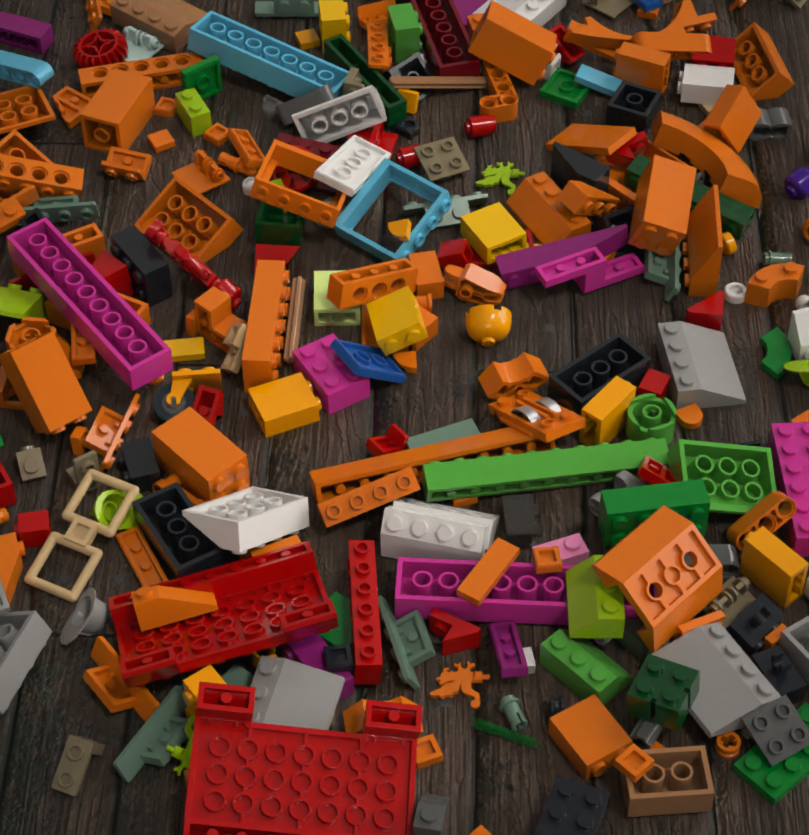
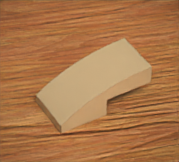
M232 322L223 341V344L230 347L220 369L227 373L238 374L242 364L247 326L243 323Z

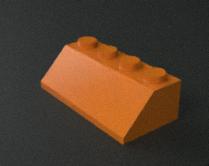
M753 22L735 38L736 49L733 68H735V74L740 84L747 88L754 101L779 98L794 85L769 33L758 24Z
M544 171L525 178L506 201L505 205L526 229L531 230L532 236L540 244L591 233V222L585 215H575L557 198L562 190Z

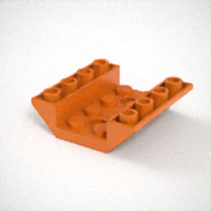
M664 505L658 508L591 566L606 588L618 585L644 623L636 632L651 653L656 652L676 633L678 625L690 621L723 591V566L693 522ZM686 553L692 560L690 567L684 562V555ZM650 584H653L657 589L655 598L649 593Z

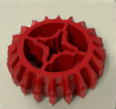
M106 27L102 30L97 28L96 31L92 32L89 30L87 35L82 34V38L77 39V43L74 44L73 56L76 65L80 69L125 62V59L128 58V44L119 30L114 31L113 28L107 30Z

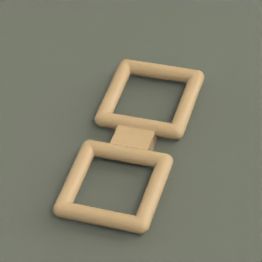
M94 469L87 470L62 513V518L71 522L70 527L65 535L55 531L50 533L25 575L24 582L69 602H76L103 556L101 549L91 546L97 533L109 538L116 534L131 508L132 502L135 501L139 494V487ZM93 480L127 493L108 526L74 513ZM56 543L90 556L71 591L37 577Z

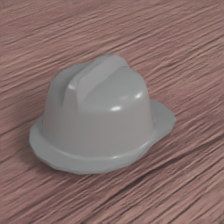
M94 588L86 589L79 598L75 610L62 629L60 635L62 645L71 643L78 635L90 636L96 634L105 624L110 611L109 605L96 597V590Z

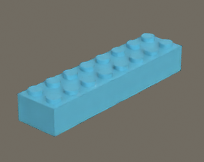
M209 11L189 28L188 50L206 58L217 55L220 58V64L231 68L233 71L240 72L251 79L260 81L269 87L278 89L287 95L296 98L326 84H330L335 98L343 96V83L349 71L214 11Z

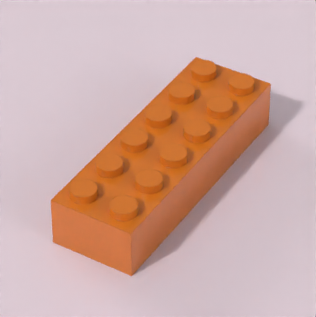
M257 260L242 354L244 393H248L247 389L279 379V370H276V368L281 367V353H279V350H283L284 336H281V334L286 333V319L284 317H288L289 309L286 300L290 301L291 287H287L290 281V271L286 270L285 261Z

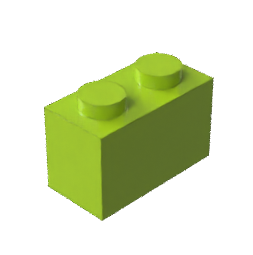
M195 88L175 93L176 109L180 119L192 137L202 135L204 131L212 126L210 110Z

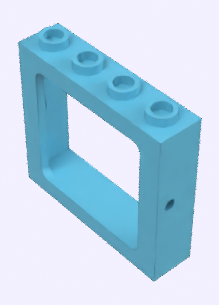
M384 158L340 214L334 228L339 237L385 262L401 258L408 259V254L414 253L418 247L422 246L426 236L431 230L436 228L442 215L449 211L452 200L449 192L444 188ZM389 183H395L432 203V206L410 233V240L404 241L395 253L353 231L354 227Z

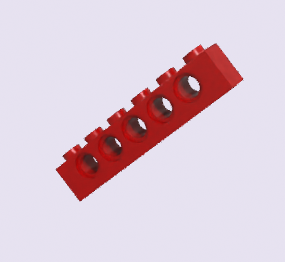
M348 540L347 576L354 685L380 684L383 661L374 540Z

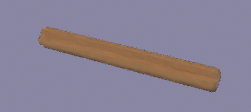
M391 76L388 81L395 89H485L487 84L486 77Z
M302 276L292 280L283 360L288 365L293 363L292 351L298 349L306 284Z

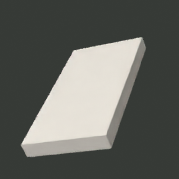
M353 135L314 172L313 178L352 197L362 188L384 158L390 160L391 153Z

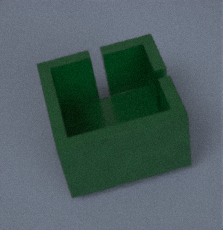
M261 201L255 221L256 243L301 246L307 218L287 211V216H284L283 209Z
M648 654L627 692V714L651 722L652 701L656 702L655 724L679 732L688 714V709L691 708L699 693L700 671Z

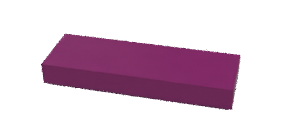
M515 621L490 623L489 633L501 678L528 675V665Z

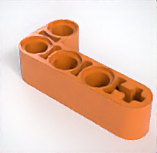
M643 31L635 33L629 42L671 54V60L692 61L693 52L712 54L710 36L703 33Z
M482 59V77H486V87L490 96L480 99L479 115H493L496 123L515 120L518 116V96L507 72Z

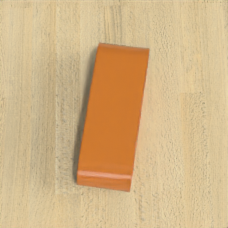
M773 491L733 523L727 530L726 538L733 546L743 552V540L748 533L755 532L762 526L771 533H774L794 516L797 505L793 499L783 492ZM784 501L783 506L778 509L779 504ZM764 518L763 523L758 525L759 521ZM745 534L744 538L739 541L741 535Z

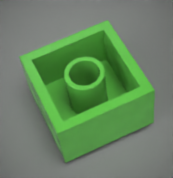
M411 3L387 6L388 41L392 47L396 63L411 56L413 53L423 51V44L420 39V35H423L422 24L418 23L417 10L414 11Z

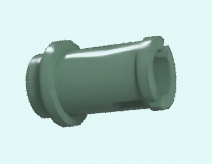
M768 250L762 254V265L766 267L792 262L791 252L776 253Z
M514 695L503 697L499 702L500 711L505 713L513 731H517V727L518 730H522L528 725V722L519 707V699L515 698Z

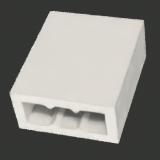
M685 63L684 71H680L677 94H681L680 102L715 105L727 84L733 85L735 68Z

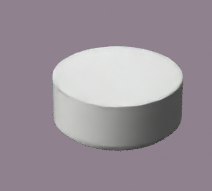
M729 283L725 286L724 298L732 304L743 303L747 288L741 283Z

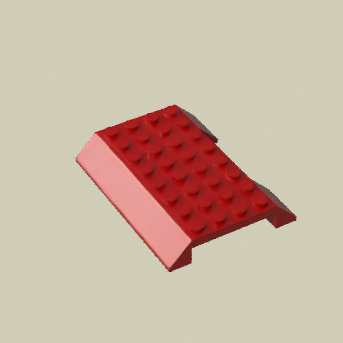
M309 541L155 584L212 592L215 595L218 610L141 632L132 601L131 592L134 591L108 598L121 661H119L121 675L127 689L142 687L149 682L159 679H169L176 674L186 671L194 672L210 664H221L228 659L238 656H248L255 651L265 648L273 649L280 644L300 641L307 636L317 633L324 634L339 627L337 612L324 588Z
M199 682L182 835L413 834L417 740L421 733L422 723L421 705L367 700L362 734L251 722L254 712L256 687Z

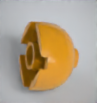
M491 304L471 307L469 313H465L466 330L469 336L476 342L481 343V345L485 347L494 346L495 343L504 340L511 330V311L502 306L501 310L494 309V305Z

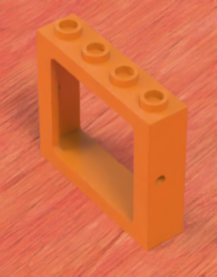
M274 139L255 177L249 195L252 198L330 228H334L347 198L345 193L337 190L330 205L270 182L269 180L276 166H281L313 178L314 172L327 160Z

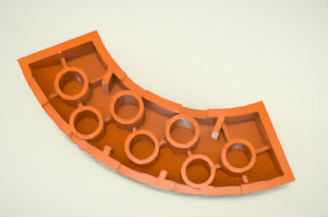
M661 110L656 113L651 123L652 144L654 146L668 150L678 156L680 153L684 154L692 165L701 172H707L711 176V183L718 185L720 193L745 205L759 209L762 196L756 177L746 163L730 147L714 135L689 121Z

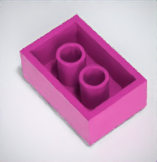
M334 333L292 351L293 371L296 374L301 372L305 380L311 382L314 396L319 397L322 407L329 415L370 397V378L355 375L330 347L332 341L338 339Z

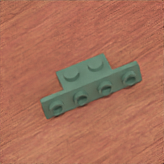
M256 1L255 16L319 17L318 1Z
M478 191L470 193L469 196L465 197L460 195L450 196L452 200L451 207L439 219L435 229L460 226V217L470 213L469 206L486 204L489 199L488 193L482 194V192ZM417 201L408 202L405 206H402L400 214L401 216L426 214L432 203L428 201L419 204Z
M78 195L44 197L34 202V206L22 207L26 214L37 207L51 223L99 219L100 216L95 201L79 202Z
M679 245L670 257L645 249L644 278L664 285V300L667 302L674 295L676 296L681 288V283L679 282V275L681 273V267H679L681 257Z
M380 595L378 596L379 617L385 622L386 628H384V633L393 646L391 654L395 661L399 663V677L405 685L409 684L414 690L420 688L413 667L436 655L422 614L416 609L397 620L391 604Z
M175 685L113 762V766L125 782H130L145 763L164 767L172 758L170 751L165 750L166 745L168 744L172 747L174 745L181 746L186 741L187 735L184 729L188 718H182L185 713L184 709L187 707L182 696L184 690L181 686Z

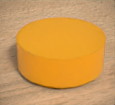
M729 232L723 233L724 254L731 255L737 252V245L733 236Z

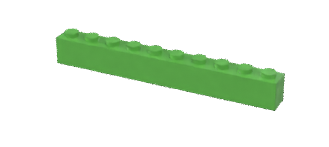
M651 437L642 441L625 440L614 444L600 443L596 446L587 447L578 445L568 449L552 448L549 451L540 452L531 450L522 454L505 453L500 456H479L476 459L467 460L457 458L448 462L431 461L423 464L421 480L425 501L435 502L614 482L615 475L622 470H626L640 479L637 476V472L645 456L648 455L669 468L667 457L669 450L665 438L657 439Z

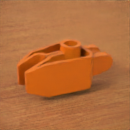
M473 263L466 264L465 268L446 265L443 277L444 286L456 290L455 295L459 300L480 305L501 304L507 285L497 275Z

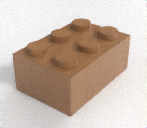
M705 745L643 749L645 753L655 760L654 766L636 783L620 771L627 817L710 812L712 810L715 792Z

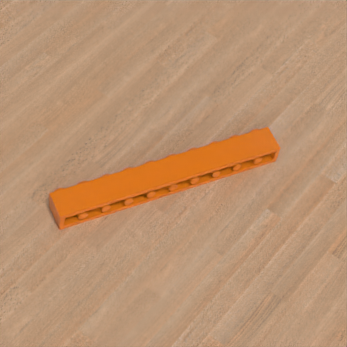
M512 427L312 470L309 471L311 490L317 504L409 466L412 467L419 484L422 483L421 472L423 464L431 461L448 462L457 458L467 460L476 459L479 456H500L505 453L522 454L531 450L537 452L549 451L552 448H556L555 440L546 443L534 436L529 437Z

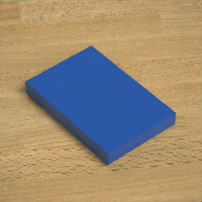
M334 339L330 344V347L355 375L401 384L407 378L388 355L385 356L381 348Z

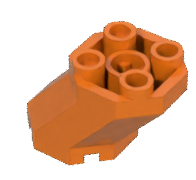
M25 317L21 320V324L16 326L14 323L9 326L5 338L6 346L9 349L37 335L53 331L77 380L82 377L85 365H72L71 344L57 334L54 326L51 327L46 318Z

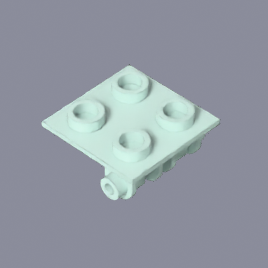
M126 26L123 29L129 51L125 62L151 58L165 47L156 36L149 35L147 32L137 31L133 26Z

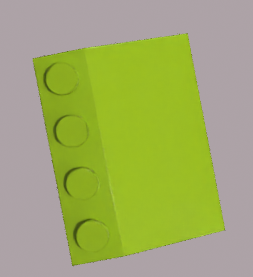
M8 283V288L0 286V315L19 319L25 317L47 319L45 302L48 300V297L40 289L30 287L29 291L21 290V285Z

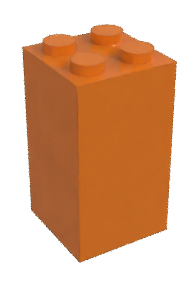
M491 0L473 31L468 52L534 86L537 79L541 81L546 72L544 68L547 63L551 64L556 56L554 52L558 46L556 43L557 34Z
M115 68L112 70L80 113L84 146L86 148L109 153L111 146L127 150L130 148L154 114L155 98L151 77Z
M654 154L638 180L628 244L639 249L650 250L662 256L670 257L687 233L697 168Z
M53 331L37 335L0 354V362L36 434L55 435L66 429L65 424H76L86 419V413L92 411Z
M190 406L151 431L154 454L158 466L169 476L173 473L177 474L182 481L181 487L196 498L211 501L250 487L247 454Z

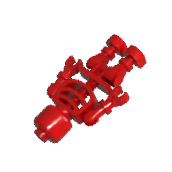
M156 219L147 228L144 234L148 237L147 240L154 247L160 245L159 248L169 254L172 262L178 263L180 268L190 274L195 282H198L207 291L214 286L226 292L231 298V309L233 311L241 305L242 289L229 278H218L197 256L193 257L179 241L168 238L169 235L166 233L164 224L159 219Z

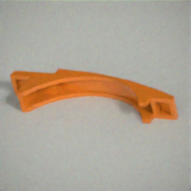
M680 0L679 3L675 4L674 13L669 25L659 32H706L712 28L717 17L715 12L697 16L691 0ZM589 16L584 18L585 24L571 28L563 37L564 42L584 46L620 49L624 41L630 42L632 36L612 31Z

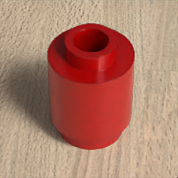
M488 114L467 117V122H464L465 134H469L470 138L491 135L493 132H496L495 117Z
M416 144L399 148L398 153L395 154L396 163L406 169L421 166L422 164L414 150V147L420 145Z

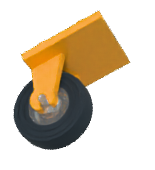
M204 367L201 370L183 368L172 372V383L162 386L155 393L153 410L156 417L162 423H165L189 406L193 407L195 401L194 394L197 393L199 384L223 391L220 369L214 367Z

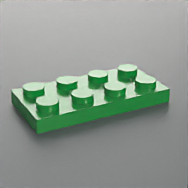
M805 702L796 711L809 729V704ZM756 744L733 764L732 771L771 804L775 805L809 775V746L771 767Z

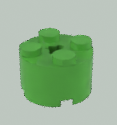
M651 393L635 397L627 411L625 432L628 439L642 441L651 437L657 439L665 438L667 445L670 444L673 440L677 411L674 404L665 397L660 399L656 397V394Z

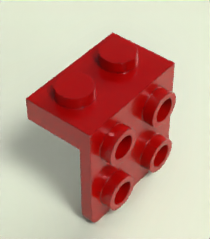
M710 36L712 54L693 52L692 64L733 68L736 39Z

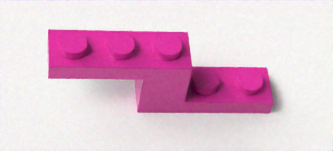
M594 246L535 267V275L545 288L574 278V281L585 294L644 273L645 266L634 252L607 261L598 248Z

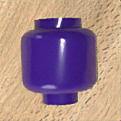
M797 167L785 178V192L789 197L804 199L809 195L808 167Z

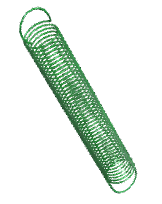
M478 719V722L475 721L481 731L484 729V732L492 733L498 737L501 736L512 742L514 741L524 746L527 745L533 749L536 747L534 746L536 745L534 737H526L522 733L517 734V731L513 733V730L509 732L508 728H505V731L504 727L500 728L499 725H491L490 722L486 723L485 720L481 721V719Z

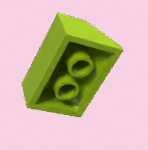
M593 555L566 571L569 638H623L625 626L623 593L618 585L606 588L591 567L603 555Z

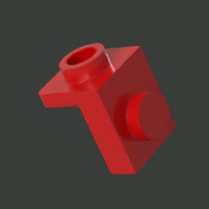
M394 423L390 424L386 435L368 438L365 446L375 457L404 450L409 436Z

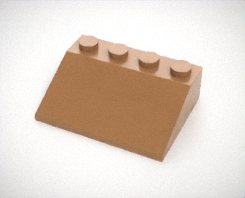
M114 0L110 4L113 23L123 28L133 26L137 31L142 30L149 35L156 36L160 43L165 46L164 49L174 54H177L188 43L189 28L207 14V12L183 0Z

